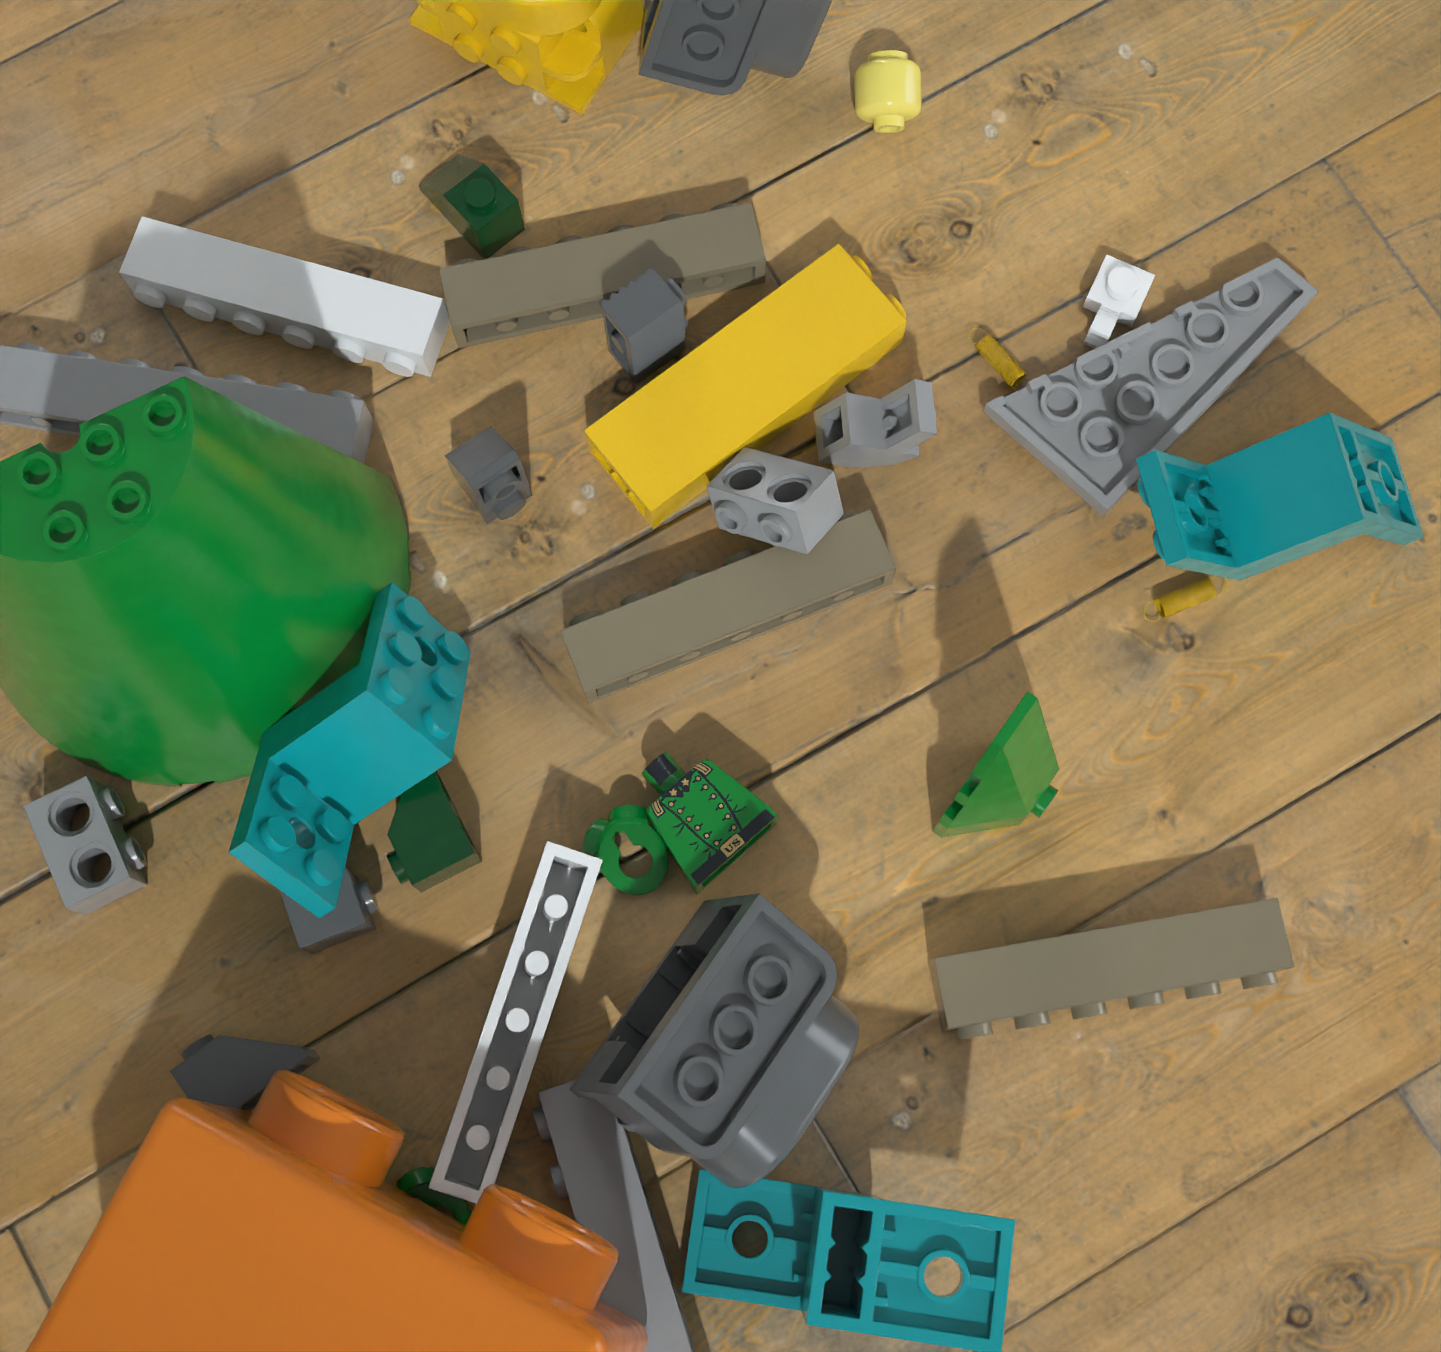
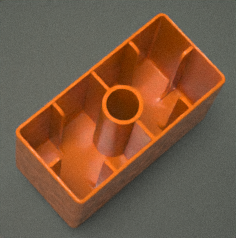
M277 1070L272 1075L253 1112L184 1097L174 1098L162 1107L26 1352H644L648 1337L644 1326L638 1321L599 1300L619 1260L618 1249L606 1239L550 1207L496 1184H491L484 1188L466 1225H463L384 1181L405 1140V1133L397 1125L362 1104L318 1082L288 1070Z

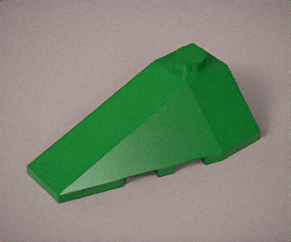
M1027 691L955 796L952 804L947 808L933 829V832L943 838L1020 825L1030 812L1040 818L1058 792V789L1050 785V783L1059 771V766L1037 697Z

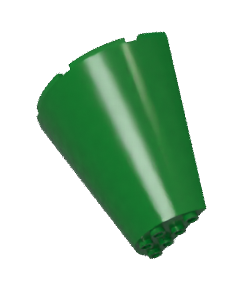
M183 376L79 424V439L71 449L65 452H51L40 442L0 461L1 689L18 713L35 731L59 750L89 767L114 777L143 784L168 787H182L181 784H196L210 781L224 783L251 776L264 731L359 664L377 592L393 582L409 596L411 585L408 549L409 532L402 504L390 476Z

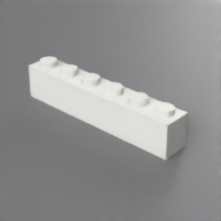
M143 216L140 219L119 271L133 291V296L151 307L163 308L165 304L182 308L188 315L202 321L212 322L214 317L230 321L238 329L252 335H262L264 331L282 336L288 343L299 348L312 349L314 345L331 349L334 354L344 360L354 363H362L363 359L383 364L392 373L405 377H411L414 373L431 377L450 325L449 315L443 298Z
M547 841L429 1184L430 1189L477 1203L484 1188L495 1184L603 861L602 859Z

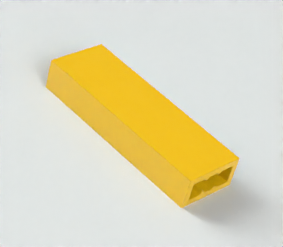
M838 243L586 428L584 434L588 450L652 529H654L707 489V485L744 447L760 450L902 344L907 323L905 311L890 293L884 295L872 282V274L864 261L857 255L850 257Z

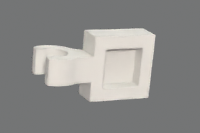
M1106 254L1083 305V308L1097 313L1083 344L1095 349L1107 343L1116 322L1132 327L1155 275Z

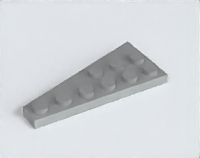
M1277 257L1223 284L1220 290L1196 302L1191 300L1175 308L1172 314L1152 324L1148 322L1077 357L1074 363L1048 376L1044 374L1028 382L1026 387L1006 397L1000 396L986 403L983 412L1104 517L1137 483L1138 478L1141 477L1136 458L1154 450L1166 453L1307 307L1319 291Z

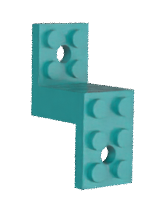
M1327 413L1207 465L1159 450H1154L1136 458L1141 475L1137 481L1139 494L1146 506L1150 508L1156 530L1153 532L1154 546L1159 556L1170 567L1241 581L1362 534L1400 545H1406L1424 538L1392 437L1332 413Z
M393 582L377 592L359 664L264 731L228 853L316 917L321 918L334 910L337 905L354 825L453 759L471 650L467 647L464 640L457 633L448 631L427 612L424 605L418 599L408 596Z
M699 1169L682 1292L799 1310L803 1314L806 1325L979 1352H1002L1015 1220L885 1200L871 1194L765 1178L744 1188H730L722 1184L705 1169ZM744 1221L758 1222L767 1232L766 1247L756 1256H744L733 1245V1232ZM937 1257L953 1259L960 1270V1281L957 1288L947 1295H936L930 1292L925 1284V1269Z

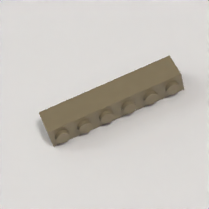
M723 203L713 207L708 212L689 216L671 214L663 217L656 223L638 227L620 225L610 229L605 234L591 237L568 236L549 246L534 249L517 247L508 250L502 256L483 260L465 258L455 262L450 267L439 269L450 325L460 349L603 318L601 309L602 299L610 300L611 293L619 294L620 287H628L629 280L637 281V275H645L646 268L655 269L663 280L667 277L672 278L680 287L687 300L765 283L766 258L752 203L741 205Z
M869 509L856 515L853 510L844 511L841 518L808 554L777 546L756 554L752 550L741 551L725 559L722 563L723 567L703 574L701 570L690 571L674 579L671 583L672 587L654 594L650 590L639 591L624 598L620 602L621 607L603 614H600L598 610H593L574 617L569 622L570 627L562 629L560 632L588 704L892 584L896 566L871 510Z
M1278 898L937 957L928 963L941 1030L943 1032L957 1029L959 1040L993 1034L991 1023L1014 1019L1016 1030L1050 1024L1048 1013L1071 1009L1073 1020L1107 1014L1105 1003L1128 999L1130 1010L1164 1004L1162 993L1184 989L1186 999L1222 993L1220 982L1241 979L1243 989L1278 983L1276 972L1295 967Z

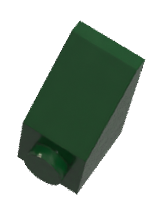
M458 154L419 184L420 191L483 259L491 257L525 230L518 199L482 162Z
M435 771L402 793L387 834L395 850L386 854L392 870L401 884L410 880L411 885L422 893L482 862L438 771Z

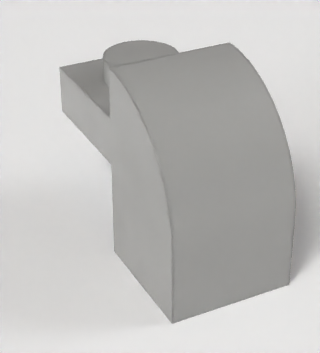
M914 379L881 399L845 392L815 410L814 421L818 462L846 467L893 465L920 456L918 444L937 435L932 382Z

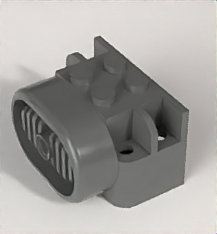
M645 0L638 75L722 96L733 94L741 89L750 69L783 78H792L801 71L807 61L832 0Z
M757 893L706 900L701 904L569 1090L578 1097L599 1101L617 1116V1122L628 1131L637 1132L655 1148L666 1153L690 1157L725 1186L744 1188L758 1182L773 1171L797 1145L850 1063L858 1043L859 1023L855 1014L832 995L837 980V970L833 958L822 946L765 897Z

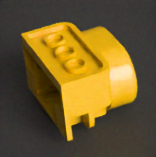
M416 0L419 6L409 20L411 25L454 47L456 52L464 59L473 63L481 61L496 69L509 83L517 86L524 84L582 115L642 26L644 8L643 0Z

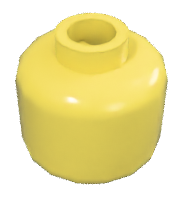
M885 50L871 53L866 57L867 62L861 64L854 74L856 114L860 120L873 124L875 132L895 133L905 129L904 122L914 119L922 110L920 68L915 62L908 60L907 53L903 51Z

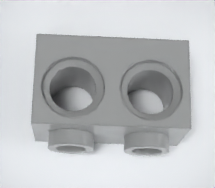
M744 447L707 485L719 529L804 554H808L844 514L834 470Z
M85 776L23 806L66 909L87 915L147 885L141 868L147 866L145 855L137 840L132 835L126 836L119 819L125 816V809L112 786L105 787L92 778ZM88 806L90 817L87 824L80 830L73 831L71 825L73 815L81 807ZM109 855L111 858L109 874L103 880L95 882L92 875L95 863L101 857Z

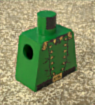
M665 752L654 759L642 772L643 777L660 794V797L646 810L648 819L662 839L689 886L696 894L700 893L777 824L778 815L772 808L707 758L699 762L686 774L674 759Z

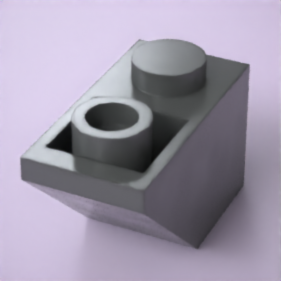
M491 426L445 455L454 477L487 524L496 518L504 520L512 517L525 506L526 499L532 496L520 457Z

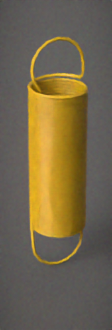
M972 328V329L969 331V333H968L969 339H970V332H971L973 329H980V330H982V331H984V330L981 329V328ZM987 334L978 343H974L976 344L975 349L1012 389H1015L1025 378L1029 379L1026 377L1027 373L991 334Z
M1204 578L1151 602H1154L1158 614L1162 618H1166L1213 599L1217 595L1211 579ZM1226 578V587L1221 593H1223L1227 588L1228 582ZM1147 605L1145 606L1144 611H1143V612H1144V617H1145V619H1147L1146 616H1145V609H1146Z

